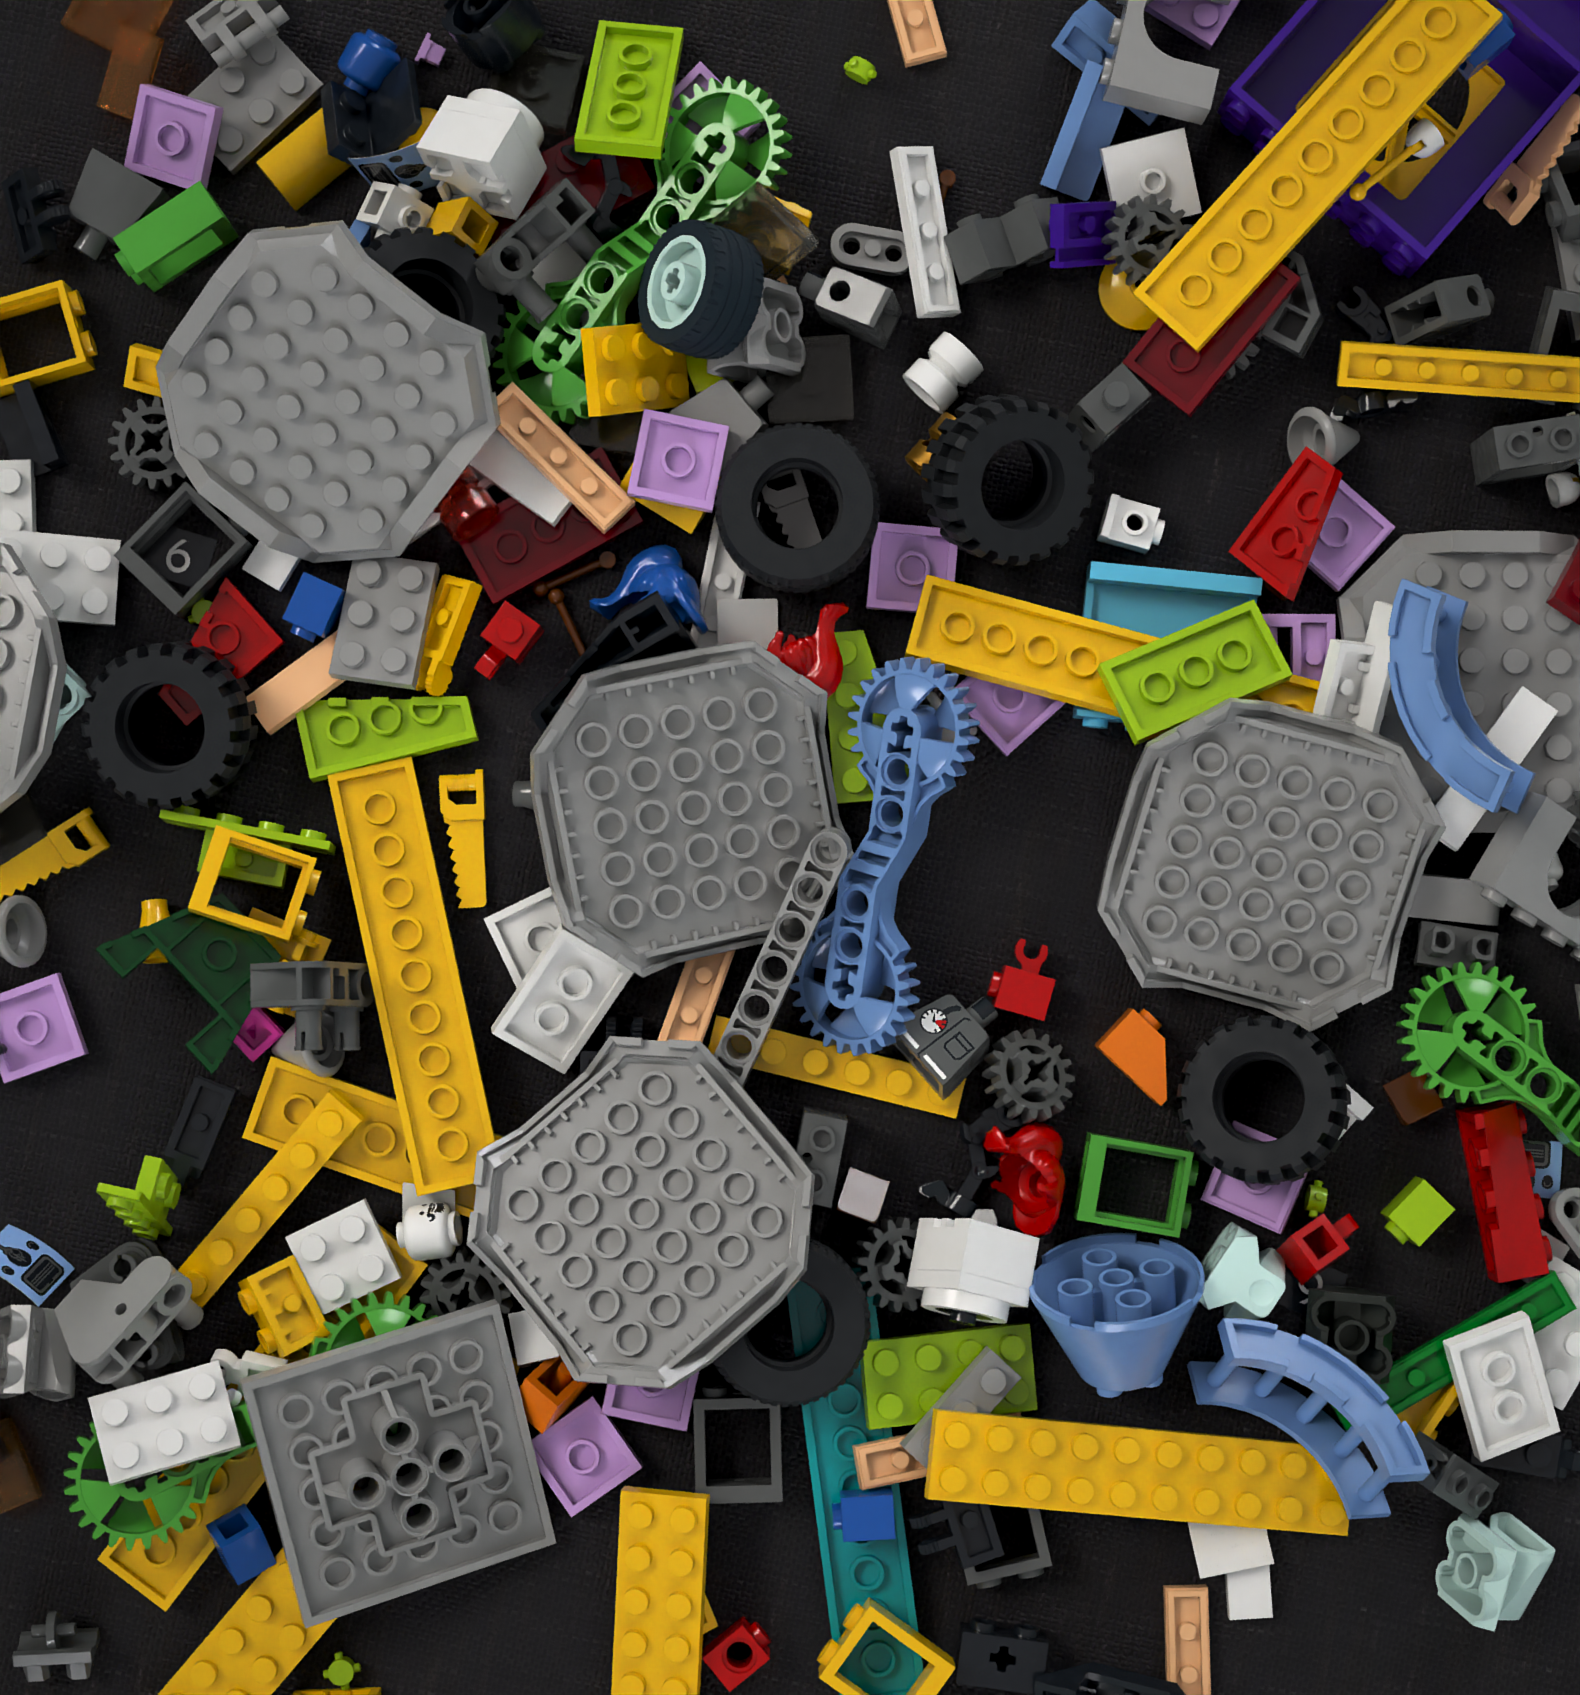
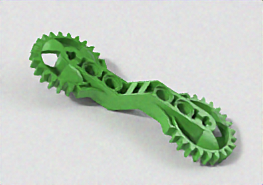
M727 76L723 86L716 79L710 78L708 91L697 83L694 84L693 91L695 97L692 99L682 93L679 95L683 107L680 110L671 107L670 115L674 119L672 123H668V134L663 148L665 153L662 154L661 160L654 159L657 174V194L636 224L595 251L579 276L563 282L545 284V292L554 302H557L558 306L542 322L538 324L535 321L536 319L518 300L516 302L520 313L515 315L506 312V318L511 323L509 329L503 328L505 331L503 335L505 342L499 344L495 349L503 353V359L494 362L493 367L505 371V374L497 380V384L507 387L510 383L514 382L557 425L560 419L564 423L574 424L575 414L586 420L590 418L588 416L586 384L579 377L584 371L579 325L582 314L587 310L589 312V320L582 328L625 325L626 309L640 288L641 275L643 274L647 258H649V254L658 239L669 228V220L674 213L679 212L678 222L687 219L706 221L712 224L736 221L739 207L748 214H752V200L756 199L766 204L767 199L763 191L766 188L775 191L779 190L777 183L773 180L775 174L787 175L788 171L781 167L779 162L780 159L792 157V153L782 148L781 144L791 140L792 135L779 129L788 120L780 113L775 114L780 105L771 98L767 100L768 93L757 87L754 89V85L744 79L738 85L736 80ZM689 119L703 127L698 135L685 126ZM763 121H766L769 130L762 138L750 145L746 138L737 132ZM723 144L727 147L724 153L720 151ZM748 162L761 171L757 180L744 171ZM709 163L715 166L713 170L707 167ZM703 176L704 184L697 193H693L695 181ZM613 275L614 281L611 289L608 292H604L606 279ZM527 324L540 331L535 342L523 332ZM571 334V335L575 336V337H576L575 340L572 339V338H569V335ZM532 359L535 365L544 371L524 380H520L517 373L519 367Z
M1463 962L1453 964L1452 975L1445 966L1436 968L1438 981L1430 975L1423 976L1421 980L1426 990L1411 988L1409 993L1416 1000L1415 1004L1406 1003L1400 1006L1404 1012L1410 1015L1409 1020L1396 1022V1026L1408 1030V1036L1396 1040L1397 1044L1409 1045L1411 1050L1401 1058L1402 1061L1415 1060L1417 1066L1410 1075L1418 1077L1426 1074L1427 1078L1423 1086L1425 1090H1431L1439 1084V1098H1448L1453 1090H1455L1457 1103H1465L1469 1093L1474 1104H1484L1497 1100L1518 1102L1538 1116L1561 1144L1580 1157V1087L1573 1079L1554 1066L1549 1059L1543 1043L1542 1020L1528 1019L1527 1016L1536 1005L1535 1003L1522 1005L1520 1001L1527 991L1526 988L1512 991L1510 987L1514 976L1508 975L1497 980L1498 967L1496 966L1489 967L1483 975L1481 962L1471 963L1468 973ZM1452 981L1467 1011L1452 1014L1444 992V984ZM1497 990H1499L1501 993H1500V994L1497 996V998L1491 1003V1005L1486 1009V1007L1488 1006V1004L1490 1003V1001H1491L1492 998L1494 997V995H1495V993L1497 992ZM1419 1022L1443 1026L1442 1032L1417 1029V1024ZM1472 1024L1474 1026L1471 1030L1473 1036L1480 1041H1491L1486 1045L1475 1039L1465 1041L1463 1038L1466 1032L1462 1026ZM1501 1047L1506 1048L1512 1057V1063L1506 1071L1501 1070L1495 1061L1497 1050ZM1451 1056V1058L1449 1059V1061L1447 1062V1064H1446L1445 1067L1443 1068V1070H1442V1072L1440 1073V1075H1438L1436 1072H1437V1071L1440 1069V1067L1446 1062V1060ZM1479 1072L1488 1078L1490 1082L1485 1084ZM1536 1074H1540L1547 1084L1546 1091L1541 1097L1535 1096L1530 1088V1082Z
M386 1291L382 1303H378L374 1293L368 1292L366 1305L362 1306L353 1297L350 1299L352 1308L350 1313H346L338 1307L335 1309L336 1315L340 1320L337 1324L328 1321L322 1323L330 1334L328 1337L314 1336L308 1357L365 1340L356 1316L365 1313L376 1336L405 1327L411 1316L416 1319L411 1325L438 1316L433 1314L423 1319L422 1315L426 1305L421 1302L410 1310V1296L404 1294L399 1302L394 1304L392 1292ZM245 1400L240 1401L237 1406L231 1408L241 1448L190 1462L180 1468L163 1470L162 1472L165 1476L159 1479L156 1473L143 1476L144 1485L141 1487H136L133 1482L127 1484L123 1482L110 1486L109 1481L81 1478L82 1469H105L94 1422H89L94 1435L91 1438L83 1435L76 1437L83 1450L82 1452L69 1451L67 1455L72 1461L77 1463V1467L64 1469L63 1472L64 1476L75 1479L74 1484L64 1488V1494L78 1495V1499L69 1506L70 1512L81 1510L85 1512L78 1522L79 1526L82 1528L93 1522L95 1527L92 1532V1538L95 1540L105 1531L109 1533V1547H113L119 1537L125 1538L127 1551L132 1550L135 1539L139 1538L142 1539L146 1550L150 1549L151 1536L156 1534L164 1543H167L168 1535L166 1529L169 1527L182 1533L184 1529L179 1519L182 1516L191 1519L197 1517L189 1505L191 1503L206 1502L210 1484L217 1470L228 1459L257 1446ZM398 1422L389 1427L392 1434L397 1433ZM191 1478L190 1485H177ZM121 1495L124 1497L123 1501L109 1522L105 1524L102 1522V1519ZM150 1497L162 1521V1524L154 1527L143 1503V1500Z

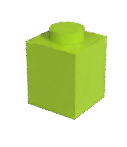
M1415 1176L1380 1213L1389 1221L1384 1228L1398 1242L1404 1245L1408 1240L1410 1243L1420 1247L1451 1215L1455 1208L1425 1179Z

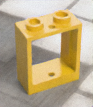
M63 280L1 297L0 321L60 303L76 358L9 377L0 347V398L15 394L12 385L27 379L38 386H42L96 370L92 357L98 355L97 347L89 330L84 332L80 316L86 314L82 297L78 290L72 291V288Z
M216 825L188 905V911L288 944L291 934L300 937L308 912L300 910L305 893L314 896L322 871L314 869L317 858ZM229 845L302 869L282 928L209 905Z
M868 1597L863 1606L856 1603L851 1608L842 1623L846 1630L837 1642L830 1639L817 1658V1661L821 1663L818 1667L819 1678L840 1694L869 1695L837 1671L870 1624L874 1622L929 1662L906 1695H937L956 1668L952 1656L870 1597Z

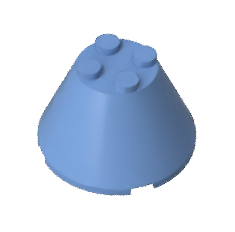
M1103 1233L1065 1242L1042 1255V1264L1036 1270L1034 1269L1029 1292L1033 1304L1080 1377L1089 1385L1096 1387L1097 1394L1100 1396L1113 1398L1121 1395L1123 1391L1144 1387L1153 1388L1163 1382V1372L1203 1294L1205 1275L1198 1258L1185 1247L1175 1242L1160 1238L1159 1244L1137 1241V1233Z

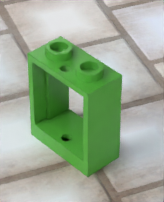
M198 181L113 237V240L120 249L114 255L127 275L131 276L138 286L145 282L153 292H156L239 236L217 202L201 181Z
M1087 1132L1073 1217L1079 1221L1179 1238L1181 1228L1187 1229L1189 1226L1191 1203H1186L1188 1185L1195 1186L1199 1162L1193 1160L1194 1152L1188 1149ZM1107 1147L1176 1159L1165 1221L1096 1210Z

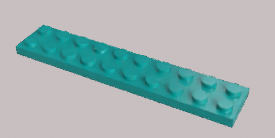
M861 1266L851 1267L854 1273L861 1271ZM798 1281L787 1294L795 1358L807 1353L819 1342L826 1326V1310L821 1297L811 1286L801 1281ZM860 1282L862 1287L866 1285L865 1282ZM873 1295L866 1297L869 1304L871 1323L868 1340L880 1338L876 1306L872 1305ZM860 1362L858 1368L854 1369V1374L850 1378L848 1377L843 1386H838V1390L829 1393L825 1398H819V1401H812L806 1405L801 1404L831 1636L836 1642L846 1630L842 1623L851 1608L856 1603L863 1606L868 1597L918 1632L899 1483L876 1487H892L896 1539L843 1542L842 1529L833 1530L832 1503H840V1490L860 1489L852 1445L893 1437L892 1427L873 1430L866 1428ZM872 1622L837 1672L869 1695H906L922 1673L923 1663L920 1655Z

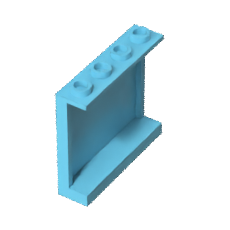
M1091 561L1087 566L1082 617L1162 638L1253 599L1257 603V598L1261 596L1263 579ZM1076 705L1073 707V718L1083 719V727L1108 729V722L1123 723L1122 719L1116 716Z

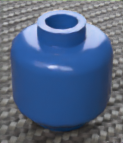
M370 28L367 29L366 33H354L337 64L339 70L347 76L343 84L365 97L369 90L377 91L384 78L401 62V57L396 52L398 45Z

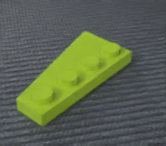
M864 630L834 632L843 661L841 682L836 691L827 699L832 775L837 804L873 801V792L868 781L857 767V764L864 756L863 752L851 751V748L859 742L858 736L848 734L849 729L857 727V721L850 718L848 712L859 711L860 706L855 703L852 697L853 695L866 694L860 682L873 679L871 670L876 668ZM873 713L872 724L883 727L887 715ZM905 763V773L909 777V768Z
M467 696L412 697L411 699L371 697L369 700L328 698V700H319L305 711L302 709L295 714L309 778L313 783L328 779L327 775L410 756L416 757L479 741L470 700Z

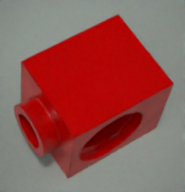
M742 1616L703 1648L702 1659L726 1689L731 1692L770 1660V1648L767 1645L771 1643V1639L758 1622L755 1621L750 1625L745 1617ZM735 1642H744L749 1645L752 1653L744 1660H736L729 1655L728 1648Z

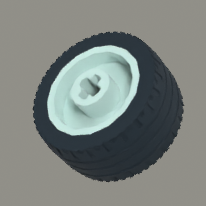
M687 219L677 222V224L668 228L650 252L639 284L638 314L647 337L669 350L695 358L719 359L734 351L751 329L763 296V263L759 255L760 252L754 243L735 231L706 221Z

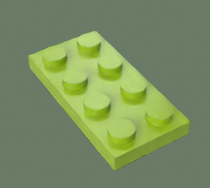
M599 20L574 137L575 152L662 159L684 41L683 28Z
M1254 599L1100 663L1097 668L1134 745L1164 734L1228 698L1246 699L1290 680L1293 675Z
M1027 1322L870 1339L867 1341V1349L863 1352L865 1355L860 1360L866 1428L869 1430L917 1424L986 1346L1022 1377L990 1414L1038 1410L1030 1323Z

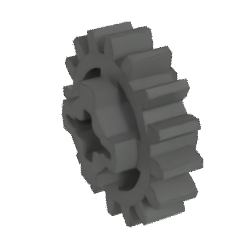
M1150 194L1143 201L1139 195L1127 201L1128 205L1123 203L1114 210L1116 217L1113 216L1105 222V226L1112 233L1107 234L1101 239L1102 243L1111 245V251L1104 256V259H1115L1117 265L1112 273L1118 275L1124 271L1127 274L1126 285L1128 286L1140 280L1141 284L1169 253L1171 245L1173 249L1193 227L1192 224L1182 225L1180 219L1185 214L1183 209L1175 213L1170 211L1172 200L1169 198L1158 205L1156 194ZM1126 229H1127V231H1128L1129 234H1128L1127 239H1126V241H1125V233H1126ZM1142 240H1143V241L1159 240V242H1157L1156 244H1149V245H1147V243L1142 244V245H1139V244H1138V243L1141 242Z
M154 397L152 407H149L145 401L138 399V411L133 413L125 407L122 411L127 418L124 423L113 421L112 426L119 431V436L108 438V443L117 447L119 451L113 453L110 458L114 463H124L119 470L120 475L128 478L134 474L132 484L139 488L148 480L149 488L154 492L159 491L161 482H164L171 490L176 489V477L180 476L186 481H189V478L174 456L167 420L165 419L160 424H148L146 421L154 417L166 418L163 400L160 397ZM134 432L135 446L130 450V439ZM154 437L160 439V443L163 446L159 452L153 450V445L150 443ZM153 464L165 465L167 467L166 470L158 472L144 470L145 468L149 469Z
M1029 1029L1022 1034L1018 1030L1013 1031L1005 1036V1038L1003 1037L992 1045L994 1050L984 1057V1060L991 1067L982 1072V1077L991 1079L992 1085L985 1089V1093H995L998 1099L995 1101L994 1107L998 1109L1005 1105L1008 1108L1007 1118L1010 1120L1021 1114L1023 1124H1029L1034 1120H1037L1039 1123L1044 1122L1061 1112L1065 1108L1063 1102L1070 1099L1073 1095L1065 1088V1086L1075 1081L1074 1076L1065 1074V1068L1072 1064L1071 1060L1060 1059L1058 1055L1063 1047L1059 1044L1051 1048L1048 1045V1034H1044L1036 1039L1034 1029Z
M898 1217L894 1224L892 1219H882V1230L870 1226L866 1229L871 1238L868 1242L857 1240L856 1245L863 1250L862 1256L852 1257L851 1262L861 1265V1271L855 1274L860 1282L866 1283L863 1286L866 1297L875 1295L872 1305L883 1308L887 1304L888 1310L893 1312H900L902 1304L907 1310H917L916 1299L922 1301L923 1291L907 1286L914 1249L908 1247L907 1240H903L902 1236H906L915 1242L919 1222L914 1221L910 1225L909 1218ZM899 1257L903 1258V1264L898 1266V1272H896L894 1265L900 1263ZM879 1281H889L891 1289H895L896 1293L887 1291Z
M461 1246L456 1257L453 1254L451 1257L440 1258L441 1262L438 1260L432 1262L427 1269L430 1274H426L420 1284L428 1289L421 1295L420 1302L431 1304V1307L425 1314L426 1317L433 1314L437 1316L445 1315L496 1299L500 1306L503 1322L505 1323L508 1318L505 1313H510L515 1303L508 1298L512 1296V1293L476 1254L474 1256L469 1255L467 1247ZM465 1269V1271L460 1274L452 1272L455 1270ZM469 1282L468 1291H469L470 1301L468 1302V1304H466V1300H467V1297H468V1296H466V1288H465V1286H466L467 1283Z

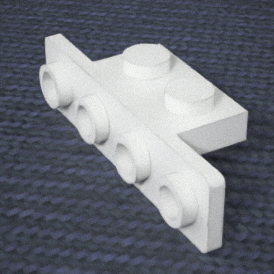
M1375 601L1365 642L1330 639L1313 709L1314 714L1348 722L1379 735L1391 686L1388 672V662H1390V636H1388L1393 605L1382 601Z

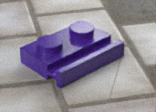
M1116 201L1050 204V248H1055V261H1050V268L1116 264L1115 259H1104V256L1111 251V245L1101 242L1104 236L1112 233L1105 226V222L1113 216L1116 217L1114 213Z

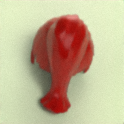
M843 602L824 605L820 610L816 633L812 636L796 640L795 636L790 634L782 646L784 633L779 630L775 633V637L766 649L793 671L805 676L828 693L827 699L836 691L843 673L842 655L834 633L835 622L840 616L847 613L849 609Z
M1034 1122L1026 1125L1011 1137H1006L998 1126H993L986 1133L984 1147L989 1152L1005 1154L999 1158L1001 1182L995 1180L991 1183V1187L998 1192L1004 1193L1012 1201L1015 1225L1023 1233L1034 1237L1050 1234L1059 1219L1066 1186L1065 1174L1059 1162L1063 1151L1062 1138L1052 1126L1043 1122Z

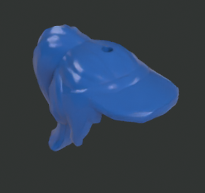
M653 545L641 551L626 566L623 577L612 594L605 598H593L589 601L592 610L609 620L625 605L629 603L635 604L658 590L677 612L684 624L693 623L701 635L708 631L707 624L701 613L700 591L697 583L682 568V558L677 550L668 545Z

